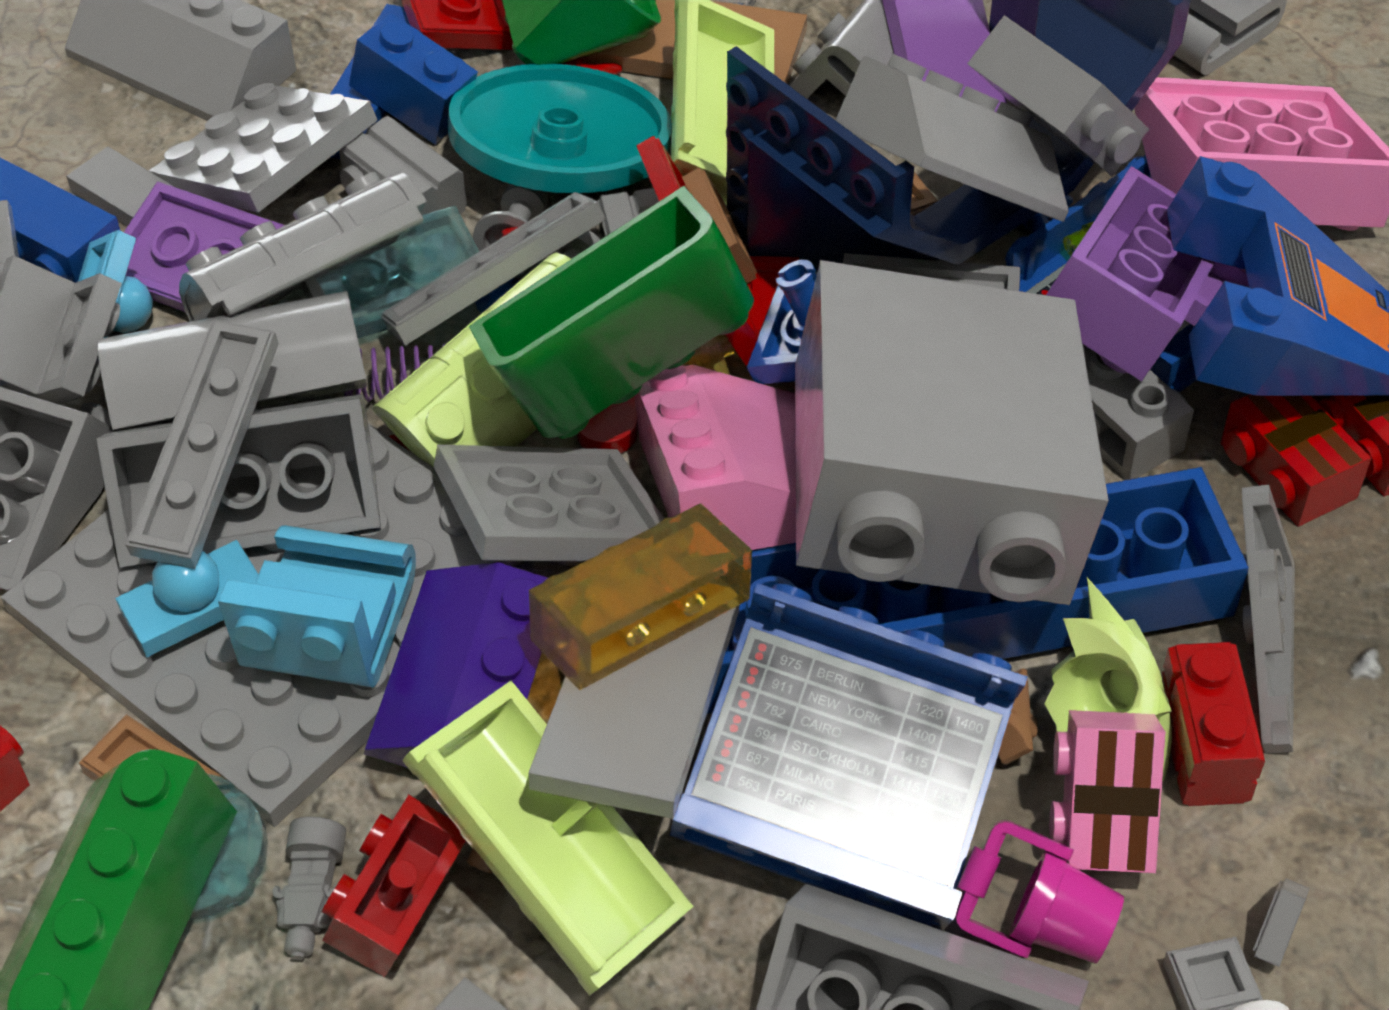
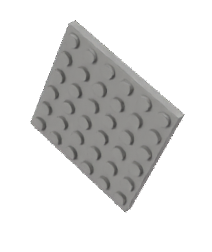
M326 395V396H321V397H316V398H311V399H306V400H301V401H296V402H291V403H285V404H280V405L271 406V407H266V408H273V407L293 405V404L313 402V401L333 399V398H331L330 396ZM369 423L381 527L340 534L411 544L416 554L413 585L380 679L373 688L240 666L224 620L146 657L120 612L115 598L152 581V572L157 562L119 568L109 509L0 597L10 615L165 740L223 777L227 781L231 793L273 827H276L368 741L426 571L493 563L489 560H481L434 467ZM276 544L243 548L258 574L264 560L281 562L285 552L284 549H278ZM523 561L512 567L532 573L533 561Z

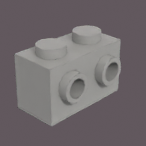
M1088 347L1085 348L1083 351L1101 457L1125 480L1138 478L1184 451L1194 409L1187 403L1183 395L1171 389L1151 370L1140 381L1129 373H1120L1113 370L1103 362L1098 353Z

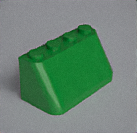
M502 0L506 13L504 18L509 25L513 41L512 49L525 64H564L644 38L661 22V16L655 0Z
M682 186L471 324L469 328L495 374L540 434L546 438L559 437L565 439L582 431L587 426L590 418L610 405L620 404L633 398L641 390L645 382L665 369H674L685 364L692 358L696 349L717 335L728 334L740 328L748 319V312L753 306L754 297L713 218L685 186Z
M143 750L129 756L91 785L0 972V1010L149 1009L237 814V810L197 761L162 750Z

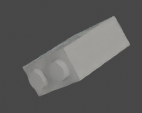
M1005 15L967 63L1018 109L1033 115V120L1110 176H1113L1123 163L1129 161L1135 155L1142 138L1149 131V128L1104 84Z

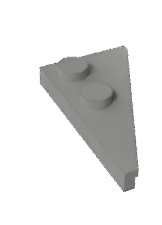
M1269 484L1242 488L1246 542L1244 559L1249 567L1246 584L1250 592L1251 605L1243 607V627L1248 645H1254L1262 746L1265 754L1293 752L1295 563Z

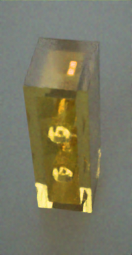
M700 503L674 517L662 520L656 526L619 545L605 549L599 555L559 575L549 577L542 584L530 589L531 641L579 690H582L749 600L752 549Z

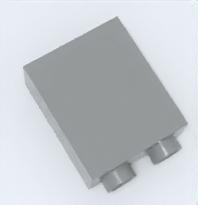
M820 260L795 363L796 566L850 573L861 579L875 582L899 580L989 593L1001 599L1014 602L1037 600L1070 605L1109 501L1075 300Z

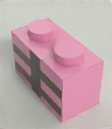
M1069 710L1068 731L1056 732L1054 740L1055 775H1065L1063 802L1052 801L1049 834L1050 839L1074 849L1071 859L1067 860L1066 863L1076 869L1156 873L1166 732L1155 714Z

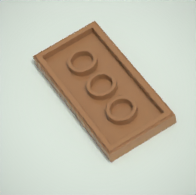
M655 0L661 16V22L646 37L582 57L583 63L589 65L616 63L621 65L623 72L673 79L675 0ZM710 0L774 29V75L786 84H789L793 72L792 66L797 60L807 30V15Z

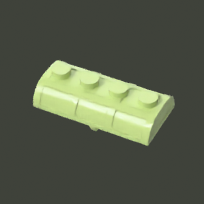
M675 0L671 158L683 176L699 167L701 170H705L727 206V51L737 46L774 74V29L710 0Z
M556 252L548 256L371 408L410 452L434 467L437 444L517 447L537 429L487 362L469 326L571 260L569 257Z
M509 681L415 747L402 761L412 774L418 777L461 831L460 834L471 848L476 850L519 904V908L525 916L535 924L590 996L694 906L613 806L529 790L528 773L547 724L515 684Z

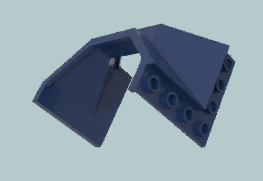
M992 0L989 29L991 33L1005 15L1104 84L1132 112L1182 44L1191 0ZM736 46L727 51V208L743 243L747 244L749 256L799 257V260L810 261L816 270L815 272H818L820 260L843 264L844 253L925 260L942 259L959 265L1038 214L1036 211L964 184L917 215H911L914 178L913 165L905 160L896 166ZM1032 119L1029 127L1051 137L1066 196L1075 190L1094 163Z

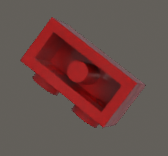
M409 794L393 820L381 813L359 849V852L369 857L360 875L355 880L344 873L321 911L332 918L322 941L381 976L386 977L466 842L460 834L461 831L453 821Z

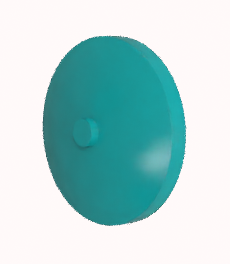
M526 64L493 70L478 76L476 80L455 93L449 105L448 136L451 145L459 156L472 167L488 176L528 189L556 193H593L622 188L648 177L636 145L655 136L656 139H660L667 152L669 153L672 121L668 110L662 102L652 93L634 82L611 73L587 67L563 64Z

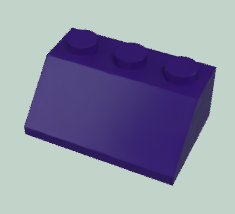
M499 562L427 570L367 741L364 755L407 767L402 760L411 750L509 681H512L527 699L563 582Z

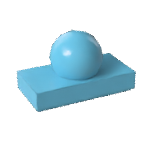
M120 230L111 232L89 243L78 282L101 273L122 283L116 299V303L120 305V315L112 331L129 333L137 331L145 325L152 314L153 298L147 286L136 277L125 276L136 238Z
M235 540L208 554L202 550L195 569L157 561L152 572V581L115 599L120 612L146 657H149L223 621L218 600L226 580L255 583L259 574L239 542Z

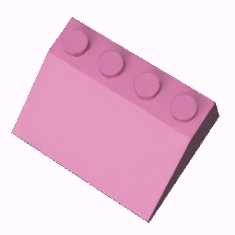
M1157 77L1134 108L1136 116L1149 128V131L1142 138L1151 178L1175 194L1178 193L1197 160L1202 156L1223 163L1235 162L1257 172L1314 225H1331L1347 231H1354L1359 227L1384 228L1389 215V147L1332 87Z
M681 365L674 369H665L645 382L641 390L635 395L639 440L672 528L678 538L677 541L685 562L796 543L795 393L696 365Z

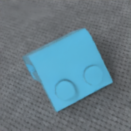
M287 525L280 526L274 538L277 548L285 550L281 562L264 560L255 583L227 579L218 600L239 665L359 686L375 687L380 679L413 585L416 569V554L413 545Z

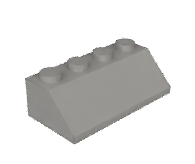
M81 0L65 45L67 57L207 121L217 114L229 112L245 100L244 95L251 88L263 83H273L279 86L296 71L287 20L242 0Z
M893 53L887 65L863 55L836 117L838 123L858 138L919 167L1064 222L1069 211L1051 137L1029 127L1033 115L1004 102H1000L997 111L994 112L999 100L967 86L960 97L963 84L931 70L926 80L923 81L922 78L927 68Z
M359 394L254 410L202 550L208 554L235 540L239 542L242 549L276 544L274 536L282 525L339 534L381 527L374 456L364 395ZM172 423L113 431L96 438L119 568L157 562L130 556L125 544Z
M805 884L785 905L756 1010H1080L1089 981Z

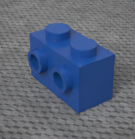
M390 12L357 39L349 86L433 144H437L448 134V114L452 97L459 90L476 80L478 71Z

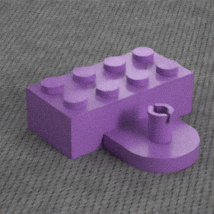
M1131 166L1046 295L1075 300L1082 344L1098 353L1103 362L1113 370L1120 373H1129L1142 381L1176 334L1183 321L1186 320L1195 326L1224 281L1249 287L1246 270L1174 251L1167 209L1176 194Z

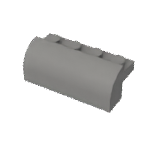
M347 291L241 311L231 317L225 314L98 340L100 371L113 431L173 423L212 320L275 331L279 344L254 410L367 387Z

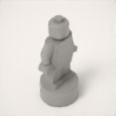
M300 817L291 821L285 850L292 860L288 885L284 886L283 890L279 886H275L273 889V895L277 899L278 927L289 930L286 934L284 950L294 960H304V957H308L313 953L316 938L314 932H320L322 928L328 927L332 921V918L321 911L334 888H331L335 864L343 858L347 830L342 824L327 818Z

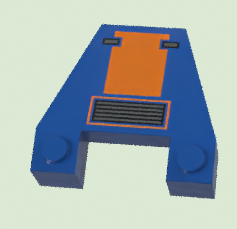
M1200 156L1167 209L1173 250L1246 270L1249 287L1224 281L1188 335L1196 380L1255 396L1389 395V292L1257 172L1235 162L1223 163Z

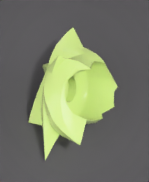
M1087 577L1089 619L1063 618L1073 651L1051 669L1054 685L1044 704L1056 725L1057 732L1068 731L1069 710L1155 714L1166 732L1162 778L1164 782L1172 744V726L1169 713L1172 710L1169 705V699L1164 692L1161 673L1148 642L1135 619L1124 621Z

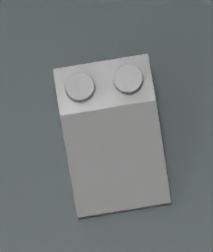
M0 387V589L8 591L60 548L102 492L104 479L96 438L108 432H113L112 427L89 413Z

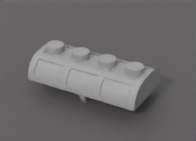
M401 171L380 180L376 172H371L351 182L345 188L348 196L334 203L328 204L325 197L321 196L303 204L293 212L296 221L277 230L271 221L248 230L240 237L243 246L224 255H222L218 247H212L200 252L186 262L189 271L182 274L179 283V294L189 321L225 314L231 317L241 311L264 307L299 289H302L306 298L325 295L317 280L405 238L410 229L422 224L424 220L420 212L427 203L425 197L415 182Z

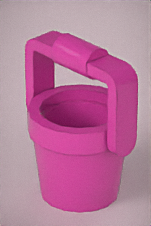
M1001 820L991 828L984 847L974 846L958 883V887L964 890V893L957 907L956 920L959 927L965 932L1025 958L1029 957L1032 950L1031 945L1035 944L1096 964L1102 957L1112 937L1123 907L1124 896L1066 863L1067 860L1071 859L1074 849L1012 821ZM1006 834H1010L1045 850L1026 886L1009 935L971 919L979 897L985 898L1001 861L998 852Z

